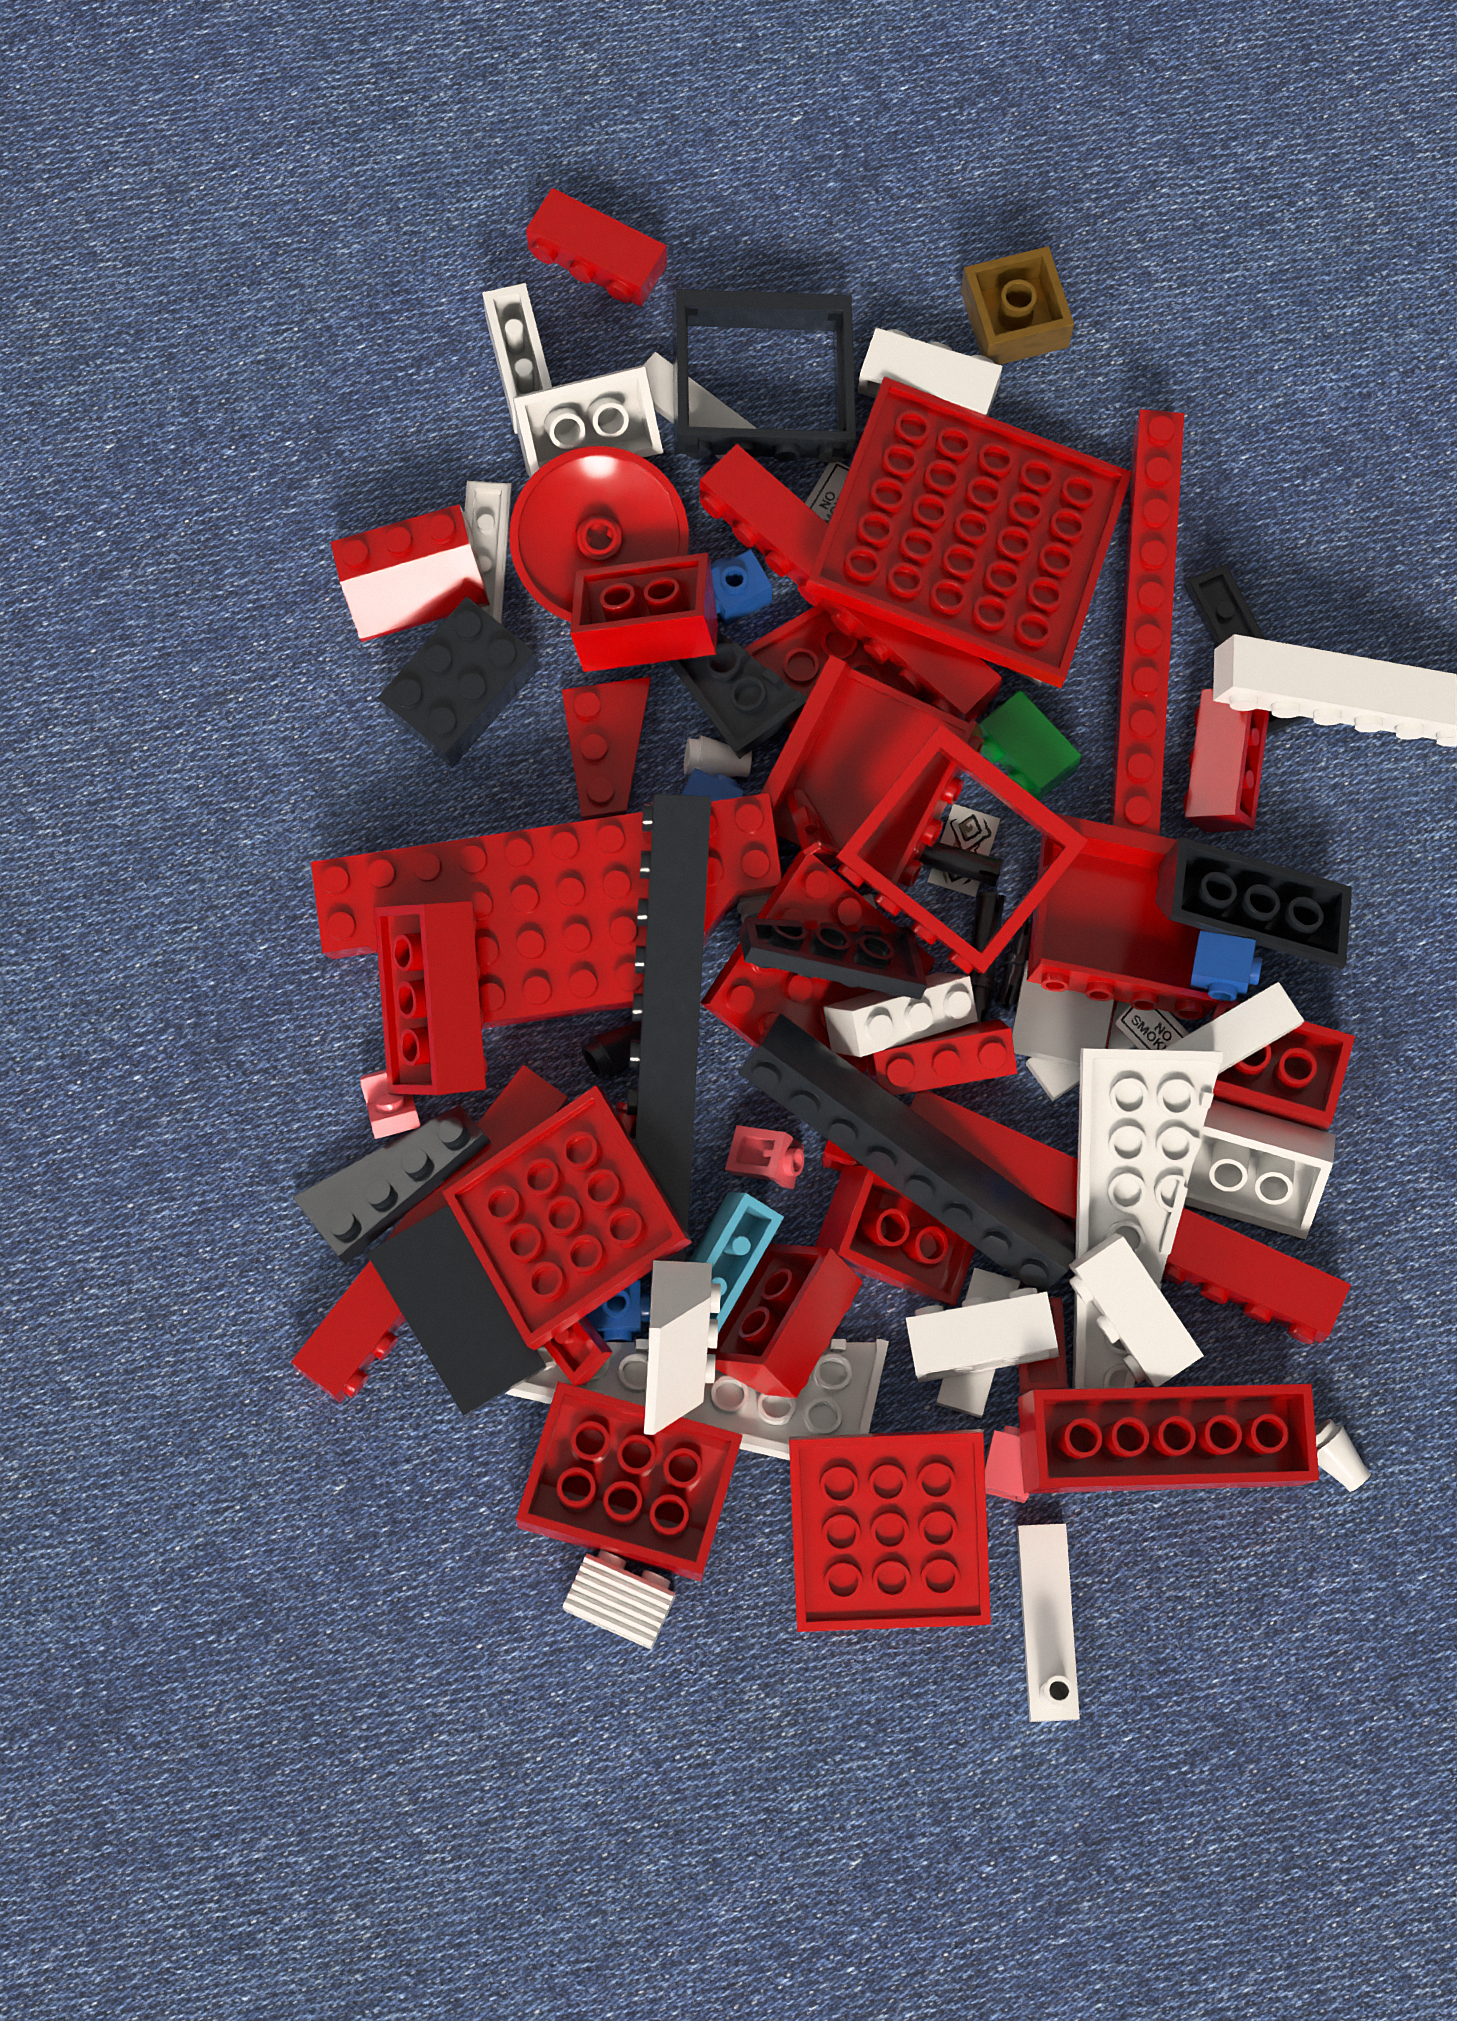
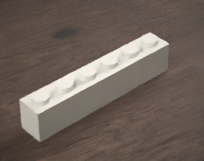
M1236 634L1214 649L1213 701L1228 703L1234 710L1249 711L1257 708L1272 711V715L1279 718L1303 716L1313 718V721L1320 725L1343 723L1355 725V729L1360 732L1384 730L1395 732L1396 736L1401 739L1424 737L1435 739L1437 744L1442 746H1457V674Z

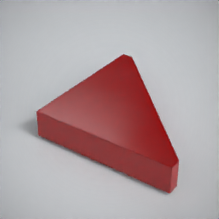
M802 787L796 788L786 795V799L804 854L810 851L811 854L830 867L838 862L835 856L840 850Z

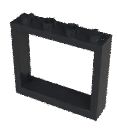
M676 289L672 308L674 454H686L690 458L702 459L710 455H726L738 444L753 458L755 456L774 457L779 461H794L798 458H818L820 461L827 463L850 459L856 441L852 295ZM688 326L833 331L836 431L689 427Z

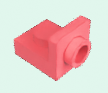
M386 1069L360 1077L375 1139L420 1127L412 1094H388Z
M736 1125L725 1170L732 1175L770 1180L783 1188L793 1189L796 1178L801 1174L804 1167V1146L786 1132Z

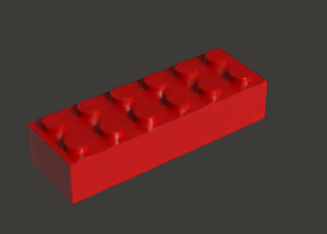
M1312 1384L1032 1390L1018 1397L1024 1494L1302 1486L1319 1481Z

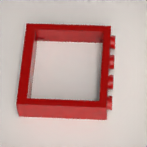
M940 724L838 852L835 859L841 863L837 871L846 877L849 882L858 888L863 882L869 885L878 893L873 899L877 904L894 917L900 911L915 922L910 929L931 946L936 940L941 942L951 950L947 959L969 975L973 969L978 973H984L1089 840L944 725ZM937 751L1062 849L981 952L972 947L856 855Z

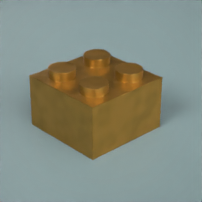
M1049 246L964 267L961 294L982 356L991 359L997 365L1069 348L1074 322Z

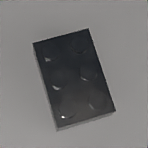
M466 596L377 699L389 717L453 768L541 667L535 651Z

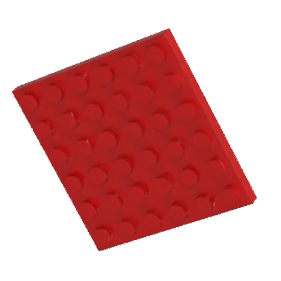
M884 376L804 590L1061 688L1068 674L1132 472Z

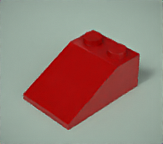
M865 1166L843 1167L815 1247L831 1248L854 1272L949 1306L956 1305L976 1248Z

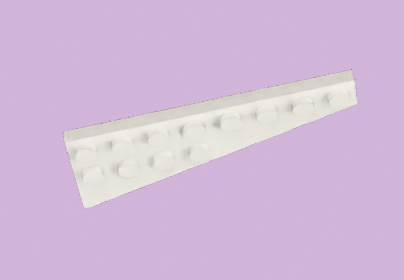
M1081 1048L1075 1260L1114 1233L1124 1236L1159 1290L1161 1289L1162 1284L1160 1282L1168 1254L1171 1253L1188 1191L1186 1187L1194 1158L1198 1154L1202 1140L1200 1136L1208 1108L1211 1107L1214 1085L1220 1064L1223 1063V1052ZM1075 1292L1072 1389L1134 1388L1135 1378L1122 1360L1129 1354L1119 1340L1112 1344L1096 1322V1319L1101 1317L1102 1314L1091 1300L1085 1304Z

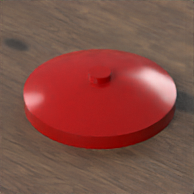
M590 446L560 454L548 461L532 475L523 487L514 505L510 522L509 542L514 567L528 593L548 612L571 623L576 571L686 556L689 547V528L685 508L680 496L669 479L656 466L643 457L627 450L609 446Z

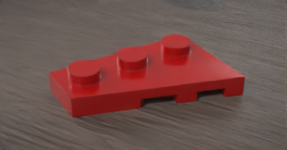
M651 677L562 689L582 821L625 815L628 812L640 737L642 736L644 715L651 687Z

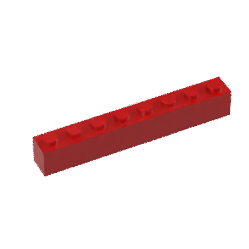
M738 444L700 479L699 498L705 511L715 519L723 518L733 527L734 535L743 545L748 548L754 546L765 556L766 563L777 575L781 577L787 575L798 585V591L807 602L813 606L821 605L831 614L832 622L842 633L846 635L853 634L864 644L866 653L876 663L880 665L886 663L897 673V678L901 685L910 693H920L931 703V706L968 723L998 694L1002 677L981 658L805 591V586L829 524Z
M522 1065L477 1123L491 1143L411 1209L386 1241L449 1205L442 1193L444 1190L569 1104L568 1097L528 1067ZM371 1261L368 1262L291 1361L296 1371L340 1404L347 1395L354 1398L360 1392L369 1378L365 1371L376 1357L383 1360L391 1352L398 1341V1337L394 1334L405 1321L404 1316Z

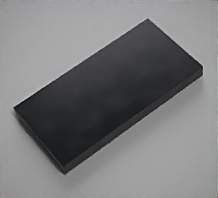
M449 1205L366 1253L464 1418L547 1368L537 1349L533 1350L527 1347Z

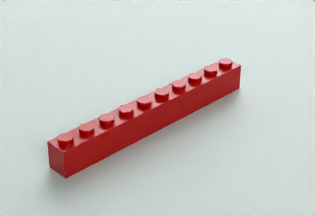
M1140 409L1133 435L1109 825L1159 836L1184 413Z
M922 1090L916 1092L909 1107L1076 1230L1078 1159L930 1091ZM1185 1208L1182 1209L1171 1253L1168 1254L1162 1278L1175 1284H1183V1281L1200 1287V1294L1213 1302L1226 1304L1228 1300L1245 1308L1243 1311L1244 1315L1254 1321L1263 1324H1269L1270 1321H1274L1287 1327V1334L1306 1344H1313L1314 1340L1322 1343L1330 1335L1351 1284Z

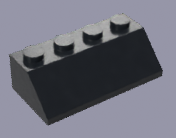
M1179 837L1159 864L1155 903L1168 920L1214 933L1256 940V945L1340 969L1346 966L1352 896L1351 886Z

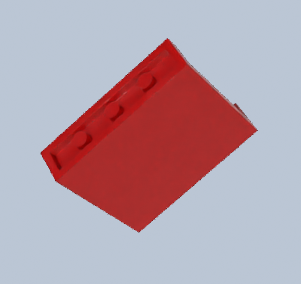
M830 655L760 794L770 793L773 801L778 837L801 848L786 795L796 788L802 787L839 850H841L940 724L944 725L979 754L984 745V739L981 738L982 729L973 720L968 723L851 669L846 661ZM937 751L856 855L902 891H904L906 886L911 888L922 870L923 863L919 859L926 845L933 846L941 833L943 821L939 819L947 803L953 805L961 793L964 780L960 779L963 770ZM840 862L835 863L836 865L841 866Z
M1055 813L1089 841L1034 909L1027 982L1041 984L1042 988L1053 992L1070 990L1084 993L1086 997L1095 1001L1114 999L1130 1003V1006L1137 1010L1150 1011L1159 1009L1173 1012L1176 1017L1184 1020L1203 1019L1219 1003V1000L1211 998L1206 992L1190 989L1200 930H1207L1168 920L1155 903L1159 864L1177 840ZM1043 834L1041 836L1037 880L1062 850Z

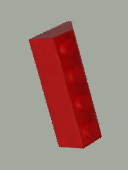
M472 901L374 907L388 1094L442 1095L486 1090L485 1075L487 1072V1061L483 1054L482 1041L484 1017L479 1001L478 981L480 979V967L476 960L475 946L477 922L473 914Z

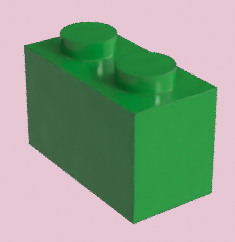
M1021 690L979 725L983 731L981 738L984 739L982 754L992 763L998 761L1009 773L1008 777L1038 801L1049 794L1078 768L1081 754Z

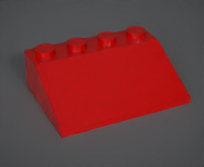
M558 1381L515 1519L517 1527L597 1552L602 1550L624 1560L702 1582L743 1435L680 1417L654 1435L644 1434L645 1406Z

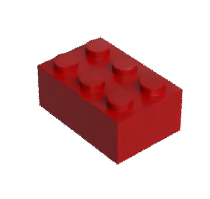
M1219 1000V1003L1212 1009L1209 1022L1240 1005L1242 1002ZM1304 1021L1301 1026L1219 1073L1212 1093L1214 1094L1213 1100L1326 1132L1333 1121L1355 1036Z

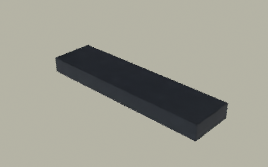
M1227 564L1186 580L1184 587L1216 648L1234 634L1266 640ZM1269 711L1266 738L1303 723L1306 717L1279 718L1273 716L1272 711Z

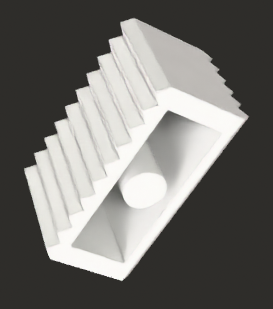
M600 1550L597 1557L587 1553L563 1604L564 1611L652 1650L676 1597L675 1592L668 1590L670 1581L647 1570H644L641 1577L623 1570L626 1561L608 1552Z

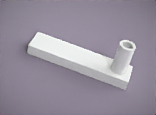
M1066 1524L1021 1525L1017 1527L1029 1722L1078 1720L1080 1718Z

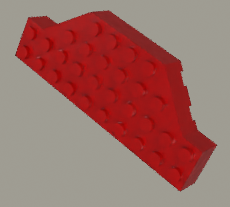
M770 793L711 801L703 947L739 899L772 894L783 877L774 807ZM643 812L311 862L322 953L331 959L378 953L374 907L472 901L473 914L477 922L475 946L476 960L480 967L478 987L480 1008L484 1017L482 1029L631 1008L633 1006V992H643V974L634 973L636 945L645 946L646 927L637 926L638 898H648L649 880L640 879L641 850L650 851L651 832H642Z

